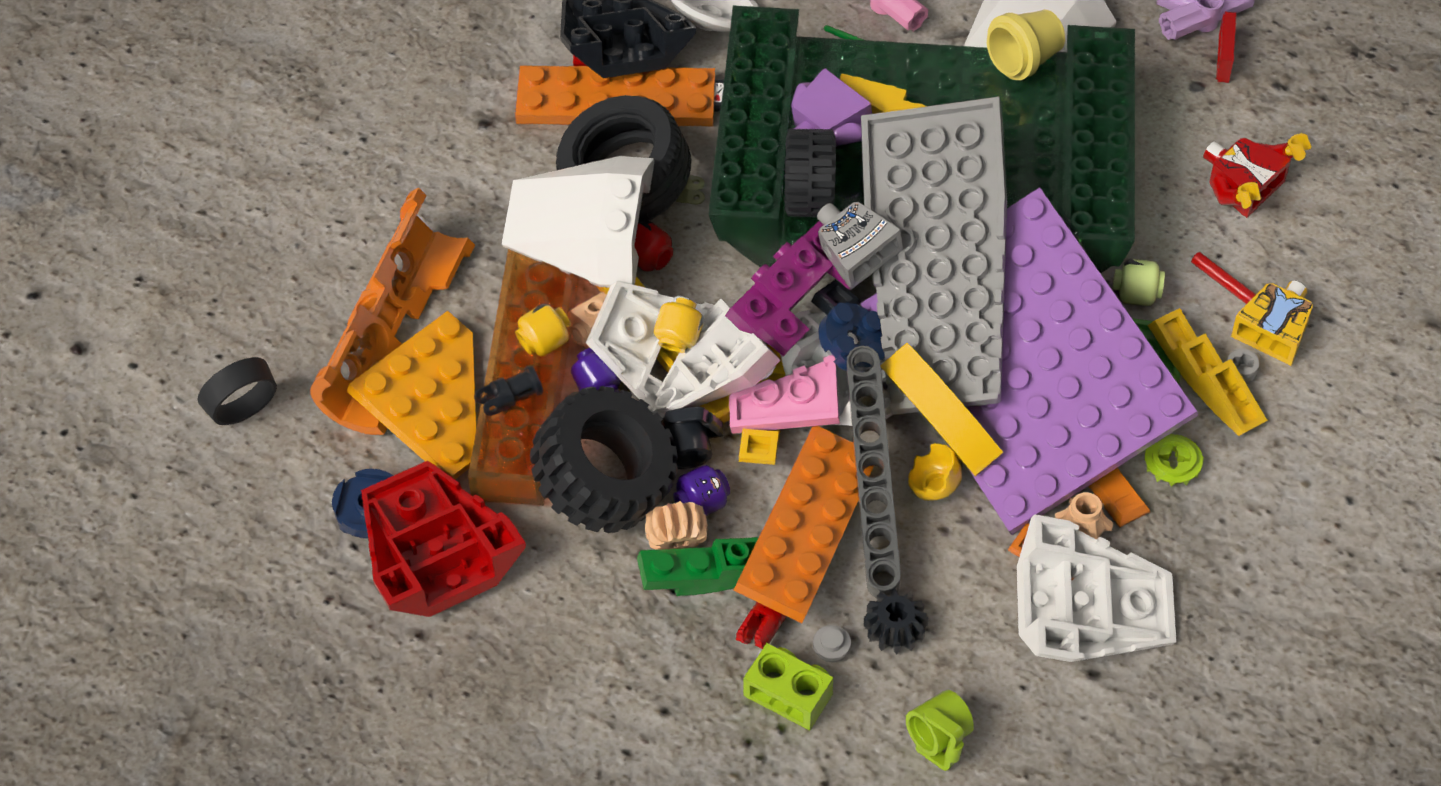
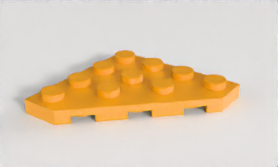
M446 311L349 383L347 392L424 461L428 460L456 480L471 468L477 459L473 332L449 311Z

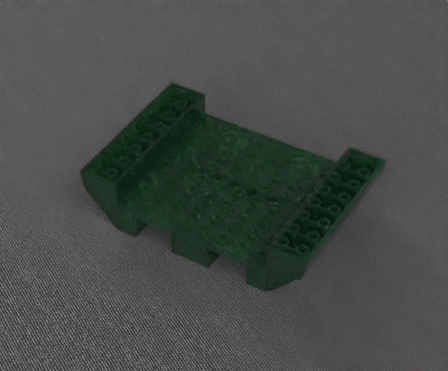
M733 5L708 215L718 240L729 243L757 266L761 267L766 263L771 267L777 261L773 256L786 242L793 245L819 221L817 217H788L785 211L786 135L789 129L796 127L791 107L796 87L800 83L812 82L823 69H827L839 79L841 74H846L907 90L906 101L925 106L999 97L1002 102L1007 208L1040 187L1100 273L1112 266L1119 267L1128 255L1135 242V29L1067 25L1064 52L1054 54L1042 63L1032 76L1023 80H1013L996 68L989 56L987 47L799 36V9ZM862 141L836 147L834 206L841 212L853 202H859L864 205Z

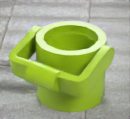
M944 690L910 710L906 715L907 730L911 739L916 744L915 749L919 754L944 771H948L960 760L964 746L963 738L972 733L974 722L968 706L959 695L951 690Z

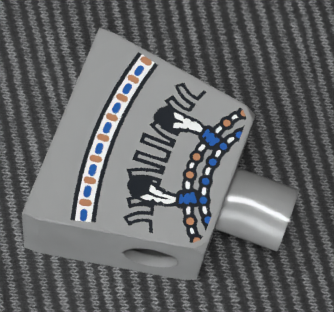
M853 202L842 212L832 203H829L818 212L817 219L823 224L818 231L821 247L851 289L903 250L900 229L859 202Z

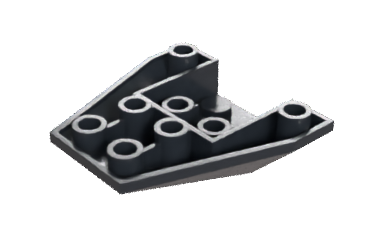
M562 0L561 42L571 54L602 78L666 69L696 34V27L686 16L654 0Z

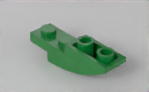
M759 537L715 539L712 547L640 550L637 562L643 589H675L676 596L699 595L734 589Z

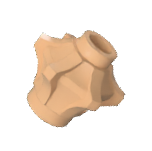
M1083 492L1069 498L1070 505L1068 508L1055 513V518L1075 523L1079 526V531L1095 539H1098L1104 531H1112L1113 522L1105 516L1102 509L1104 503L1092 493Z

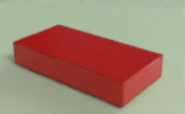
M1225 11V14L1222 16L1218 39L1217 82L1229 83L1234 62L1235 12Z

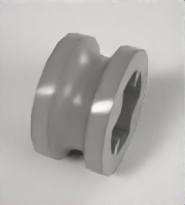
M1237 349L1231 352L1228 360L1232 359L1236 368L1240 364L1247 365L1244 370L1238 369L1246 384L1253 382L1260 362L1255 353L1246 349Z

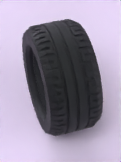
M623 95L595 103L571 122L564 132L557 149L556 169L561 170L604 160L611 153L625 145L639 142L653 144L654 147L649 158L654 159L650 192L642 194L638 223L642 221H650L662 214L678 199L688 182L692 158L689 146L679 126L666 107L646 97Z

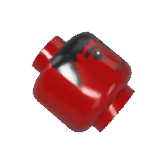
M651 221L638 223L634 243L639 256L637 267L645 272L664 268L673 256L672 238Z

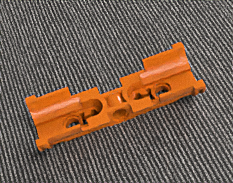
M420 188L412 190L407 195L400 210L401 221L366 289L362 292L348 319L347 327L327 366L318 372L310 389L314 403L326 416L348 429L364 434L385 435L387 427L347 392L349 383L402 345L395 335L405 314L419 320L433 289H448L463 257H470L475 247V244L468 237L455 238L438 231L433 232L417 216L427 196ZM396 255H399L402 259V271L397 269L398 265L395 263ZM343 362L349 367L350 374L348 379H345L341 373Z

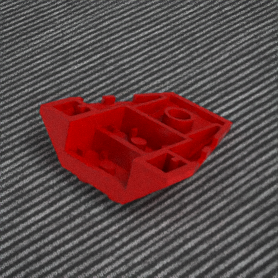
M428 460L361 490L374 585L388 608L392 611L431 617L497 586L526 548L524 539L509 517L502 512L497 514L487 507L481 497L470 495L461 488L458 481Z

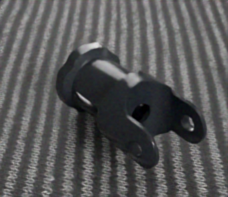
M530 364L525 367V371L508 379L501 377L478 389L475 392L474 399L477 403L484 404L483 411L486 415L492 416L516 407V402L533 394L540 396L544 390L535 369ZM485 393V396L481 398L480 395ZM491 406H495L493 410H489Z

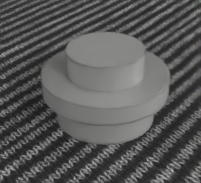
M824 626L814 635L813 649L826 662L840 661L850 651V636L846 630L839 626Z

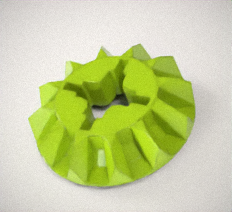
M1169 434L1145 451L1144 460L1147 472L1155 475L1157 482L1160 480L1169 482L1171 487L1176 483L1187 485L1191 479L1198 478L1203 466V455L1200 448L1191 439L1182 435ZM1172 451L1175 452L1178 462L1175 469H1172L1168 461Z

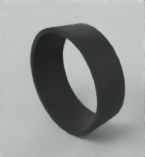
M259 357L245 358L224 367L214 374L201 388L197 400L198 404L216 424L232 425L244 421L262 410L274 397L277 384L264 359ZM258 382L243 396L221 405L225 399L238 389Z

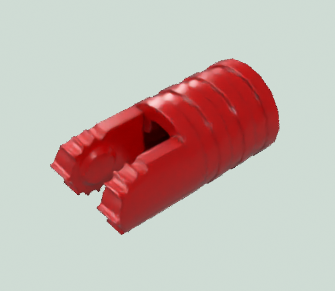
M756 602L738 629L736 641L748 645L754 637L755 646L763 649L766 643L769 644L787 616Z

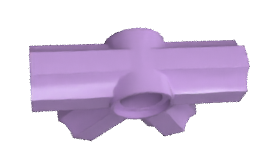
M1157 0L1156 4L1169 9V11L1160 14L1159 24L1162 34L1168 40H1175L1196 30L1201 32L1213 31L1217 28L1219 21L1222 20L1225 11L1239 13L1253 7L1255 0Z

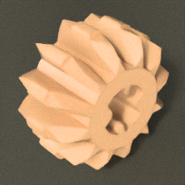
M679 501L674 504L667 503L665 506L655 507L646 514L645 532L650 548L659 550L697 547L700 543L707 540V518L703 507L693 502L682 503Z

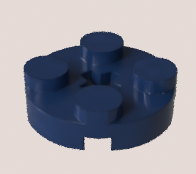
M839 303L821 320L818 329L820 344L825 353L830 350L831 354L836 358L833 362L839 368L847 371V356L851 350L859 346L873 348L878 353L880 362L885 358L881 343L882 330L878 312L868 311L866 308L853 303ZM848 333H852L856 336L858 340L857 344L854 343V339L851 336H849ZM859 362L854 368L864 373L871 369L872 366L867 362Z
M380 469L355 472L356 477L350 478L346 483L344 479L337 485L332 497V508L342 532L359 538H368L364 507L360 505L363 503L361 490L393 476L391 473Z

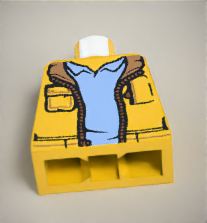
M1290 281L1285 289L1273 283L1266 284L1236 315L1231 337L1291 366L1313 308L1312 302L1304 298L1307 294V288L1298 281Z

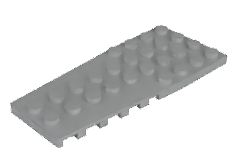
M999 97L862 115L864 206L898 227L901 232L903 250L873 272V281L878 303H876L882 330L881 343L885 354V361L903 345L908 343L965 407L1000 403L1007 222L1002 102ZM886 375V382L889 385L891 401L889 406L894 414L920 412Z

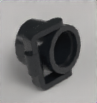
M703 407L669 410L663 417L662 425L665 429L669 428L674 439L671 442V446H676L678 460L675 464H677L678 469L698 467L707 463L712 458L713 453L709 439L723 436V422Z

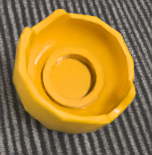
M933 443L930 445L929 454L915 456L913 469L908 474V486L918 498L924 501L946 498L959 487L962 480V467L955 452L948 445Z

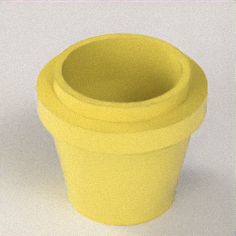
M1046 9L1023 14L1005 13L991 21L987 33V49L992 62L1000 72L1013 80H1023L1032 76L1042 63L1061 51L1065 44V31L1060 19L1052 11Z

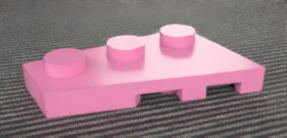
M829 355L823 358V362L806 368L804 365L792 370L793 374L772 381L768 379L753 387L730 394L729 409L732 434L742 433L743 428L777 430L840 424L837 365L833 362L836 358L833 355Z

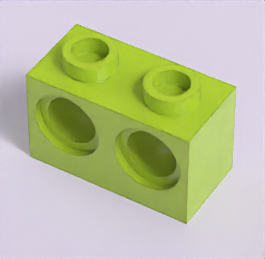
M766 643L743 678V696L810 731L833 696L834 677L830 676L821 666L809 665L797 659L788 649L783 647L776 648ZM776 672L781 674V676L770 678L766 674ZM807 689L815 693L812 695H802L799 692Z

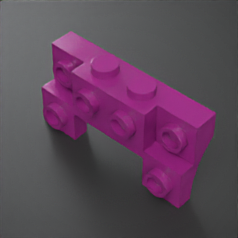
M820 221L793 245L786 242L773 256L777 261L771 267L766 263L762 265L751 277L755 284L725 315L740 331L749 334L754 333L783 357L809 331V328L791 310L828 273L841 282L848 290L851 289L821 247L818 231L823 224Z

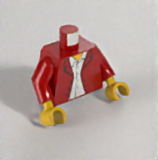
M1303 133L1292 136L1287 143L1277 145L1255 143L1247 138H1240L1228 150L1215 141L1212 142L1205 150L1203 158L1213 164L1209 183L1219 204L1232 205L1243 216L1248 218L1286 181L1291 158L1294 157L1297 161L1304 159L1306 156L1305 150L1311 149L1312 146L1308 136Z

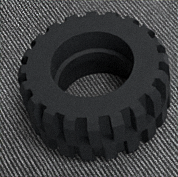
M601 386L598 390H596V387L582 388L580 392H573L565 397L544 421L533 439L534 446L530 451V460L535 465L531 470L535 482L539 481L541 484L538 488L544 499L549 498L553 503L551 508L558 515L562 512L569 517L567 519L568 522L576 526L580 523L586 525V530L599 532L603 528L606 533H615L620 529L628 530L636 526L639 521H643L646 518V514L652 511L673 487L672 482L675 480L678 471L677 464H675L678 460L676 446H671V442L674 439L669 428L665 429L663 427V418L658 412L655 414L647 408L649 406L648 403L642 399L639 401L632 398V393L620 390L618 393L614 392L613 387ZM581 439L597 441L610 448L621 460L626 471L627 480L609 477L595 468L585 455Z

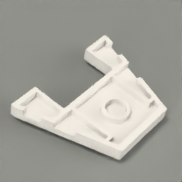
M616 281L610 286L586 344L639 400L642 399L649 404L647 408L651 411L655 407V402L658 398L656 393L663 383L650 375L661 349V346L658 344L659 340L653 333L660 308L664 303L676 302V298L688 300L689 298L682 296L673 298L658 294L657 290ZM706 302L703 304L696 303V310L704 316L714 305Z

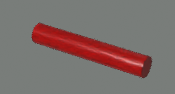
M1197 252L1192 258V264L1245 304L1256 295L1201 252Z

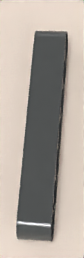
M859 346L851 350L847 356V381L866 584L870 594L877 598L880 591L887 596H891L894 588L897 591L899 590L901 571L880 359L878 353L873 348ZM859 362H867L873 368L868 372L862 373L855 370L854 366ZM870 396L875 399L876 403L871 407H862L857 401L861 397ZM865 431H874L880 437L874 442H866L860 436ZM874 465L880 467L883 473L879 477L871 478L866 476L863 471L868 466ZM872 501H881L887 508L882 513L877 514L870 512L867 509V505ZM883 536L890 541V545L880 550L872 547L870 541L874 537ZM880 572H887L891 574L894 580L889 585L880 586L873 578Z

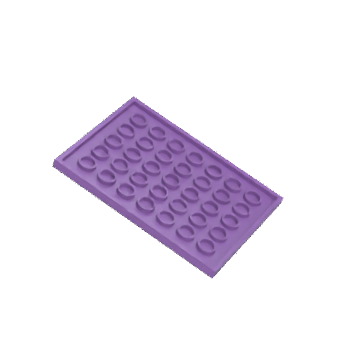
M1040 187L1007 208L1001 401L997 404L966 407L1003 451L997 459L976 477L973 474L972 476L1011 535L1022 529L1025 524H1030L1031 517L1034 514L1044 515L1198 416V412ZM877 293L860 303L861 306L868 311L877 312Z

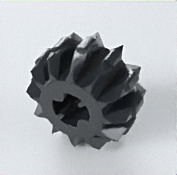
M896 588L891 592V596H887L880 591L877 595V601H869L866 609L867 614L864 616L863 626L868 630L867 637L869 642L879 641L878 647L881 651L891 646L896 655L900 652L901 646L912 651L915 647V641L922 642L925 637V628L928 626L927 613H924L922 600L913 601L911 591L904 596H899Z

